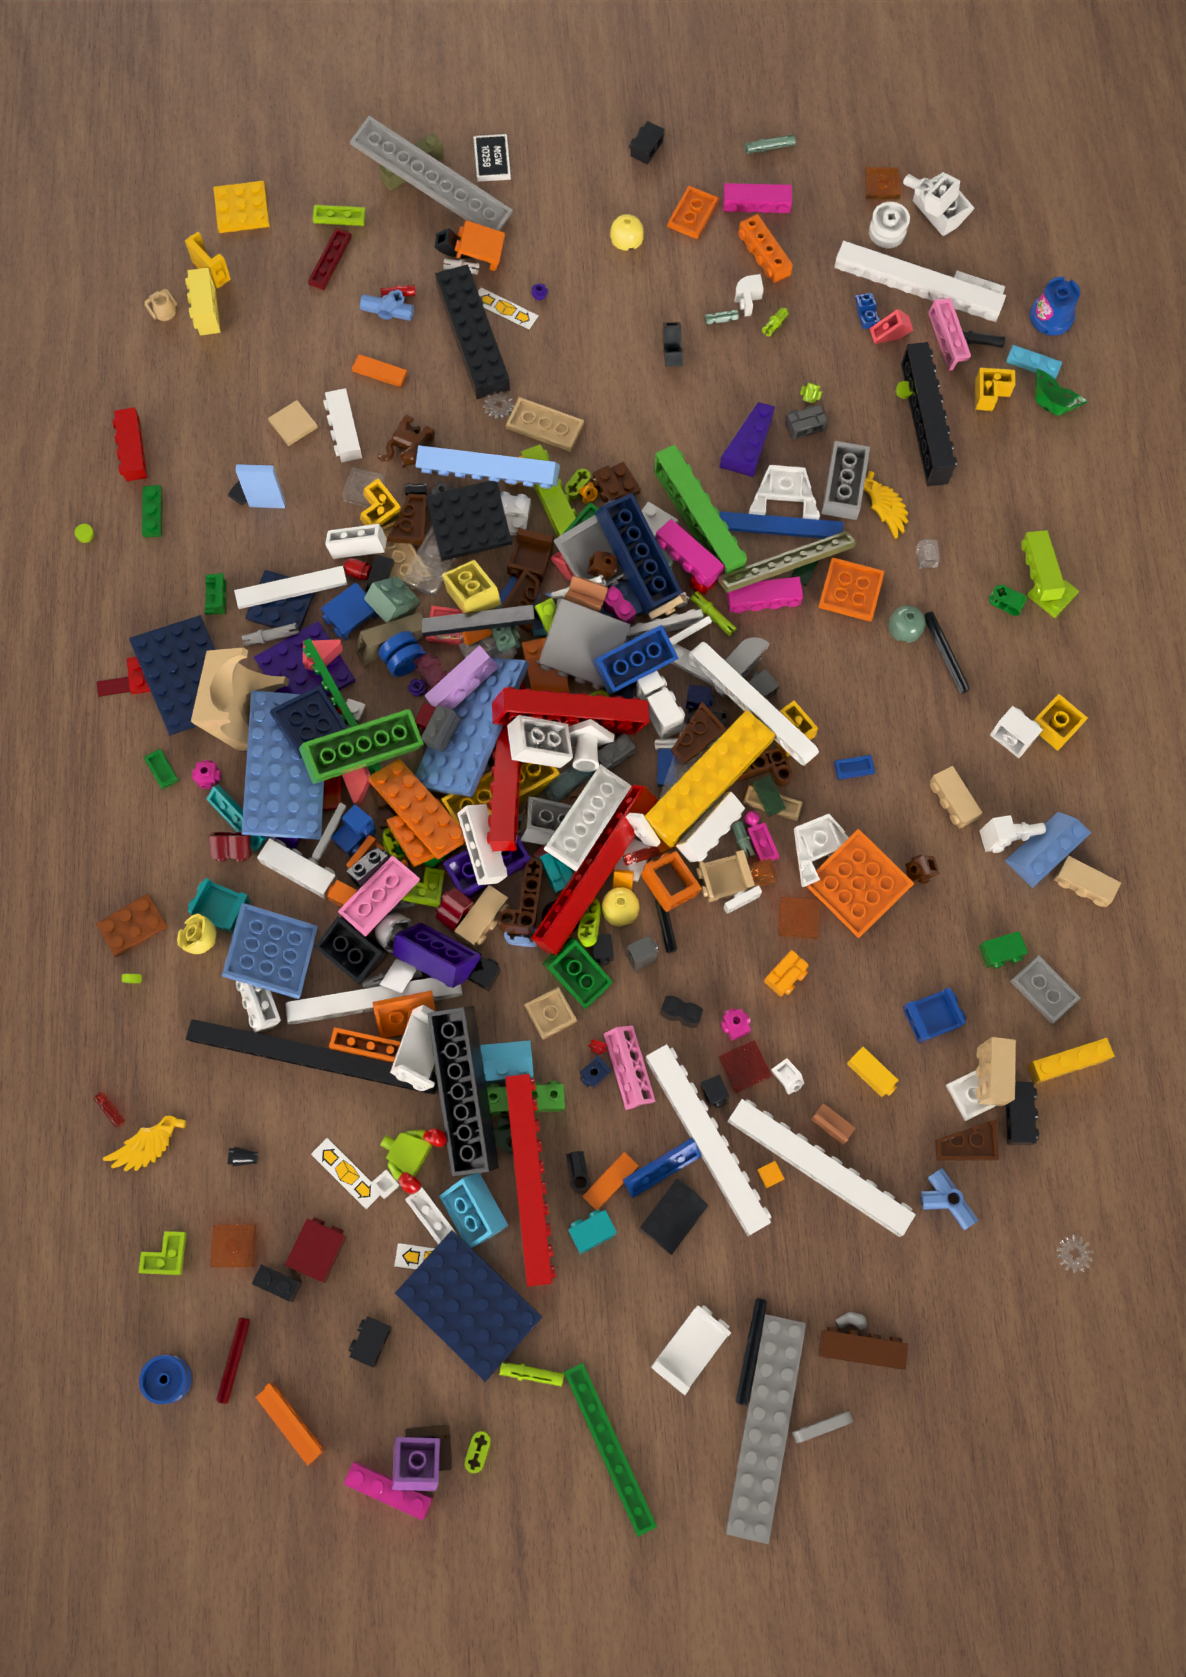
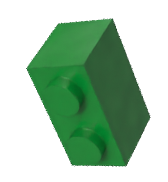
M1020 931L984 941L978 946L986 968L993 967L998 969L1005 966V963L1009 961L1012 964L1024 960L1023 957L1028 953Z

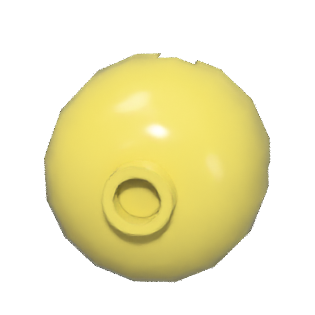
M623 214L613 221L610 229L613 245L618 249L626 251L628 248L634 247L636 249L642 244L644 229L641 221L636 216Z
M616 887L609 890L601 903L604 919L609 924L617 927L633 923L640 910L639 900L635 893L624 887Z
M195 914L185 921L187 925L184 930L180 929L177 938L180 948L191 954H202L214 946L217 931L211 920L201 914Z

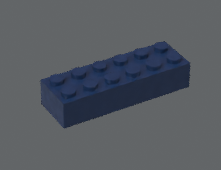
M633 493L600 507L594 513L644 613L683 593Z

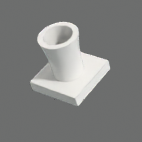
M592 719L569 726L570 741L576 746L572 766L582 772L597 770L599 768L597 747L614 742V734Z

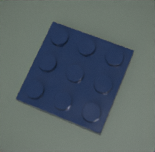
M265 570L259 584L290 577ZM316 592L251 606L245 618L247 621L271 628L297 623L298 627L296 629L299 628L300 631Z
M320 685L270 710L271 716L299 759H302L299 751L302 743L348 729Z

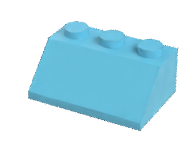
M531 1040L480 1045L486 1085L506 1083V1076L530 1074V1078H534Z
M480 1173L462 1178L439 1196L461 1238L471 1248L483 1243L509 1226Z

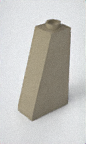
M419 612L360 631L355 651L363 666L380 659L378 655L380 647L389 638L398 633L410 631L414 634L417 641L424 638L422 634V614Z

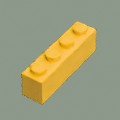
M1104 1038L1033 1061L1027 1067L1034 1084L1108 1061L1115 1056L1108 1038Z

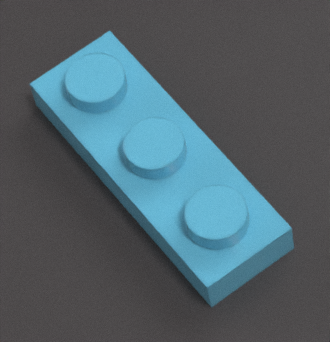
M1015 345L1012 346L1006 363L1035 373L1037 368L1041 369L1054 379H1056L1062 364L1061 361Z

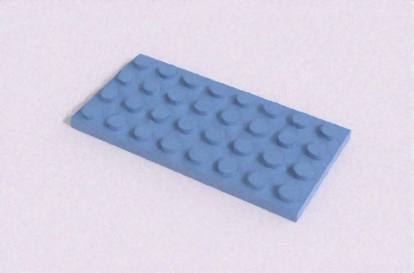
M493 658L499 668L453 709L461 720L445 752L427 747L415 774L428 791L473 797L503 725L492 723V702L505 687L519 689L529 666L526 660Z
M251 690L242 835L321 839L324 781L312 784L303 758L299 759L270 714L271 709L300 694Z

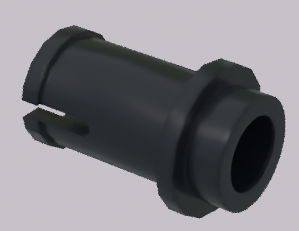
M408 483L405 485V496L409 494L427 495L426 483Z

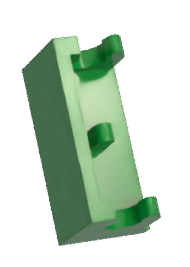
M223 573L208 574L205 576V615L226 614L227 581Z

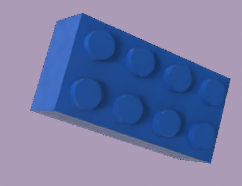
M660 625L593 659L592 662L608 694L679 658L663 626Z

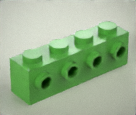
M549 1081L548 1085H540L539 1082H535L536 1090H532V1098H537L538 1111H534V1113L565 1111L564 1084H560L559 1081ZM488 1084L487 1093L491 1115L509 1114L507 1088L499 1087V1084Z

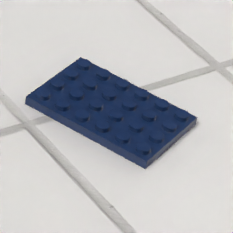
M201 615L130 637V644L169 736L197 727V725L191 722L205 656L207 651L215 650Z
M453 1230L448 1233L395 1292L484 1382L489 1379L501 1363L505 1361L543 1318Z

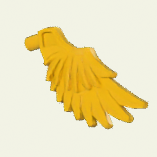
M868 471L863 490L871 498V508L876 511L882 522L886 521L894 539H897L898 529L901 533L905 532L902 522L908 523L905 517L908 515V512L905 510L906 505L901 503L902 498L898 497V493L893 492V489L889 488V486H881L882 484L874 481V472Z
M168 1115L153 1127L140 1128L136 1135L124 1142L126 1144L124 1147L103 1157V1160H117L111 1165L112 1168L120 1167L127 1163L124 1168L126 1172L134 1166V1170L138 1171L142 1164L143 1167H147L150 1160L155 1163L156 1157H161L162 1151L167 1150L166 1146L169 1145V1137L172 1136L175 1126L185 1128L186 1120Z

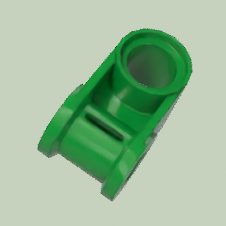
M997 585L989 595V602L992 606L1012 616H1019L1027 601V597L1024 594L1016 592L1005 585Z

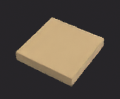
M298 400L268 418L270 424L288 446L318 428L317 424Z
M560 987L524 1004L542 1040L577 1023V1019Z

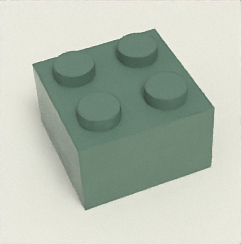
M397 576L373 582L364 597V600L386 623L413 615L421 602L415 593Z

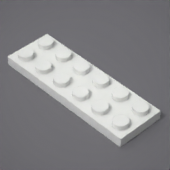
M600 764L544 850L577 871L630 790L631 785Z

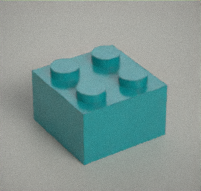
M598 1209L589 1214V1219L585 1221L579 1219L570 1224L571 1228L568 1229V1233L579 1255L616 1236L617 1231L606 1210L601 1212Z

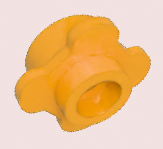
M588 482L587 486L579 489V494L582 495L583 502L586 504L598 497L597 489L592 482Z

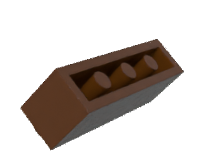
M827 1327V1331H821L819 1357L906 1370L908 1343H902V1338L889 1337V1340H883L881 1335L869 1333L868 1337L860 1336L859 1331L848 1330V1334L839 1333L840 1329L834 1327Z

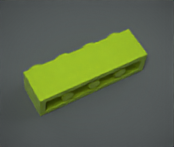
M1048 530L1026 532L1024 540L1021 542V548L1026 554L1025 560L1026 564L1030 567V578L1034 580L1035 593L1038 594L1040 601L1062 599L1066 587Z

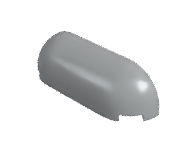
M748 638L741 642L725 661L745 679L762 659L760 655L765 649H768L769 643L761 638ZM713 682L715 690L724 697L725 693Z

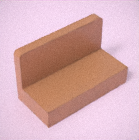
M574 575L564 600L600 613L608 587Z
M824 1103L811 1118L812 1122L842 1145L848 1141V1138L856 1129Z

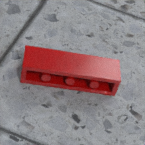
M135 407L115 410V418H112V423L117 432L114 434V439L119 449H116L117 458L121 463L118 465L119 473L124 476L126 482L148 478L140 417Z

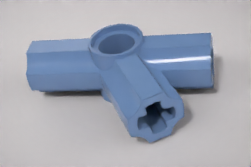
M398 289L391 291L382 298L364 294L360 300V310L377 313L381 318L387 320L395 317L411 321L414 305L403 303L405 297Z
M943 1168L927 1178L936 1191H921L922 1210L949 1209L963 1231L979 1221L964 1200L963 1194L957 1190ZM949 1194H954L957 1197L958 1202L956 1205L948 1201Z

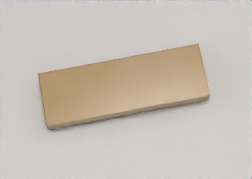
M748 785L743 805L795 821L798 820L803 804L802 801Z

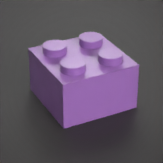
M396 1437L393 1451L392 1490L436 1491L439 1484L440 1438Z

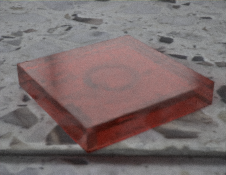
M755 1040L718 1057L735 1093L772 1077Z

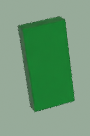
M161 749L143 757L162 790L179 781Z

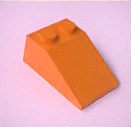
M546 638L522 642L523 657L529 663L527 675L530 688L534 691L550 690L554 693L564 691L570 693L566 677L557 675L558 671L554 669L550 671L540 668V664L536 663V660L540 658Z

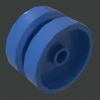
M403 631L389 638L380 647L378 652L383 663L387 664L391 675L396 678L408 675L416 670L427 657L425 650L418 644L416 637L410 631Z
M174 1355L156 1356L149 1360L142 1368L139 1376V1388L143 1396L152 1403H175L184 1398L190 1390L193 1381L192 1370L189 1364L181 1357ZM164 1378H168L167 1383H164Z

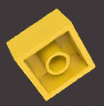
M1058 694L1034 721L1043 729L1039 736L1059 751L1085 723L1088 717Z

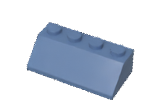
M1057 812L1044 824L1046 828L1044 834L1031 836L1005 862L1033 888L1091 834L1078 819Z

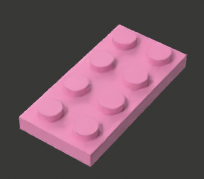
M392 855L346 902L338 913L366 937L420 879Z

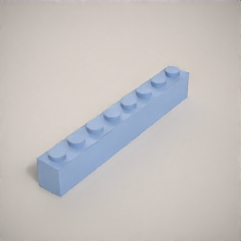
M419 445L415 466L421 470V473L432 474L433 471L438 472V475L448 476L449 474H455L457 478L472 476L471 479L482 481V478H489V481H496L497 483H499V480H505L507 484L512 485L521 482L523 486L534 487V484L540 485V488L551 489V486L557 487L560 465L551 461Z

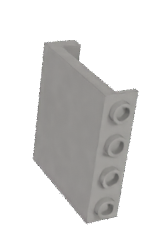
M595 515L553 540L573 574L589 580L596 577L587 574L590 556L595 551L609 552L612 556H615ZM616 560L618 568L615 575L605 580L606 586L609 588L619 583L618 579L622 578L625 580L627 578L618 560Z
M562 598L558 599L555 615L540 658L536 660V663L540 664V668L550 671L554 669L558 671L557 675L566 678L570 675L575 677L574 681L582 684L589 682L592 683L591 687L602 690L605 686L592 660L624 644L631 624Z

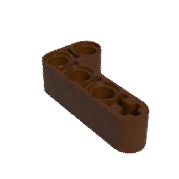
M781 748L763 751L734 783L770 772L776 785L780 787L788 785L793 772L786 753ZM777 756L781 761H774L772 757ZM761 762L763 766L757 767L754 763ZM784 773L787 775V778L783 779L778 774Z
M532 858L526 862L519 910L504 909L498 915L499 928L505 933L530 935L535 930L543 877V864L539 859ZM533 869H536L535 876H532ZM533 885V886H535L536 888L533 889V890H530V889H528L527 887ZM527 903H532L534 906L528 908L524 905ZM504 919L512 920L510 923L503 922ZM524 921L531 922V924L527 926L523 925L522 923Z

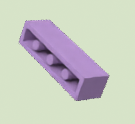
M479 645L434 686L425 697L434 707L439 705L453 710L495 672L499 666Z

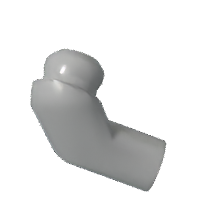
M852 1311L835 1319L839 1329L849 1324L855 1325L858 1330H864L867 1327V1319L863 1315Z

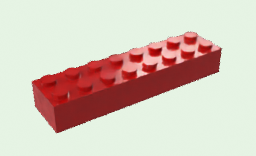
M505 687L492 702V723L496 725H508L518 715L566 723L568 727L592 719L613 734L625 733L626 735H636L650 722L648 700H641L640 698L625 699L622 696H589L586 693L570 694L566 691L554 693L550 690L534 691L531 688L519 690L514 687Z

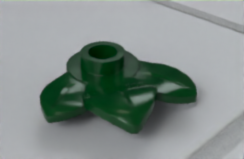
M501 1115L497 1125L498 1130H493L495 1145L503 1147L505 1152L513 1154V1148L508 1145L512 1140L510 1118Z

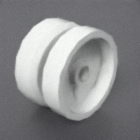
M885 202L877 206L873 212L869 227L871 240L882 248H893L900 245L905 239L910 222L908 210L897 202Z

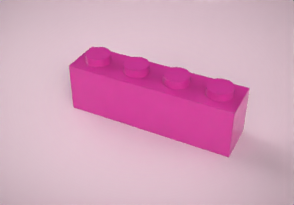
M724 183L723 211L748 213H790L792 185Z
M672 519L656 532L655 539L660 549L668 552L671 559L678 561L683 569L694 575L700 584H704L708 588L723 574L724 565Z
M800 577L759 581L729 593L726 592L729 612L742 613L747 610L778 609L782 606L796 607L801 604L803 593Z
M356 1461L352 1463L344 1481V1485L420 1520L425 1518L433 1500V1496L422 1491L392 1490L391 1477Z

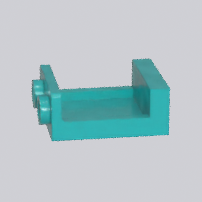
M205 878L198 885L197 895L189 902L188 913L191 916L201 914L211 920L215 927L233 934L241 904L249 905L251 899L247 894L242 892L239 894Z

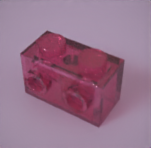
M430 652L414 660L416 671L426 683L429 691L448 675L446 670L442 671L440 668L441 663L437 656L433 657Z

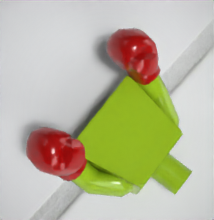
M440 1129L408 1130L405 1133L400 1132L396 1140L388 1135L383 1138L380 1146L389 1150L386 1156L387 1160H389L388 1168L393 1178L399 1182L406 1193L415 1194L421 1189V1183L415 1176L432 1146L443 1147L446 1144V1134Z

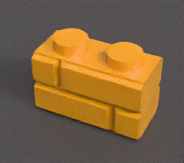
M791 950L765 978L764 983L780 997L785 993L789 995L796 987L793 984L797 979L802 981L808 974L806 970L809 965Z

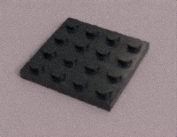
M486 481L426 496L441 562L512 545L496 481Z

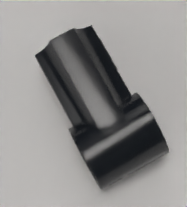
M584 1151L566 1154L572 1189L577 1194H584L590 1187ZM577 1179H584L587 1184L583 1188H578L575 1186V1181Z

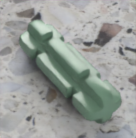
M737 309L730 310V312L714 313L715 315L712 313L705 315L706 324L739 319Z

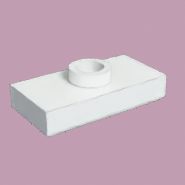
M629 813L626 816L635 830L634 833L641 839L644 845L657 847L661 843L643 814Z
M758 885L747 892L743 890L735 894L734 899L724 904L723 909L726 914L759 898L762 893L761 888Z

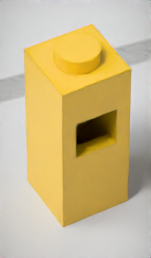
M864 1047L847 1062V1065L881 1097L885 1094L890 1096L896 1090L895 1084L899 1080Z

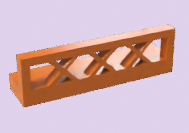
M268 1383L264 1387L265 1389L255 1398L308 1466L326 1450L274 1383Z

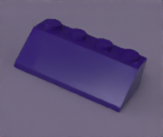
M518 836L516 851H501L507 870V877L525 868L526 862L530 861V856ZM468 849L443 862L455 888L468 898L485 890L488 885H494H478Z
M423 923L416 924L395 934L392 955L451 988L465 982L481 958L479 953Z

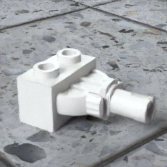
M908 174L903 184L915 189V195L920 197L921 202L925 204L924 211L939 218L958 197L960 180L948 174H945L940 180H930L928 178L920 180Z
M1009 815L992 818L980 830V835L985 852L993 851V853H999L1004 851L1006 846L1011 845L1012 841L1019 839L1027 841L1030 836L1044 834L1046 828L1044 823L1028 825L1022 822L1021 824H1013L1012 817Z

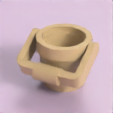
M167 289L153 293L144 302V306L152 318L161 321L171 320L176 314L175 307L178 306ZM151 302H152V306H153V311L151 310V308H150L149 305H148V304L151 303Z

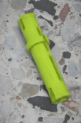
M699 591L695 592L696 595H692L690 600L702 609L703 614L708 615L729 637L732 636V632L735 633L737 627L726 619L713 606L711 601L706 600Z
M504 1361L501 1363L499 1374L518 1378V1381L525 1379L562 1387L564 1373L528 1367L524 1363L518 1365Z

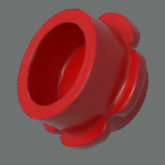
M592 1039L590 1045L588 1044V1047H591L590 1052L602 1055V1052L607 1051L605 1050L606 1043Z

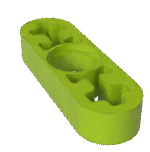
M595 898L579 923L578 938L580 944L584 947L594 945L598 937L601 906ZM589 920H594L590 925L585 924Z

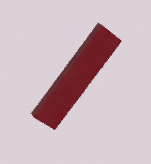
M335 228L308 280L310 286L325 290L352 238L350 232Z

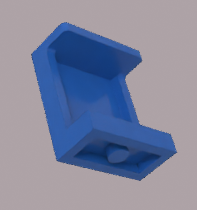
M354 583L321 608L323 613L321 617L327 625L331 624L337 637H342L345 641L348 640L349 633L368 619L373 617L376 620L380 617L364 600L366 593L357 583Z
M950 987L918 1001L906 1003L902 1007L918 1043L953 1031L966 1024V1015L962 1009H959L957 996L954 991H951Z

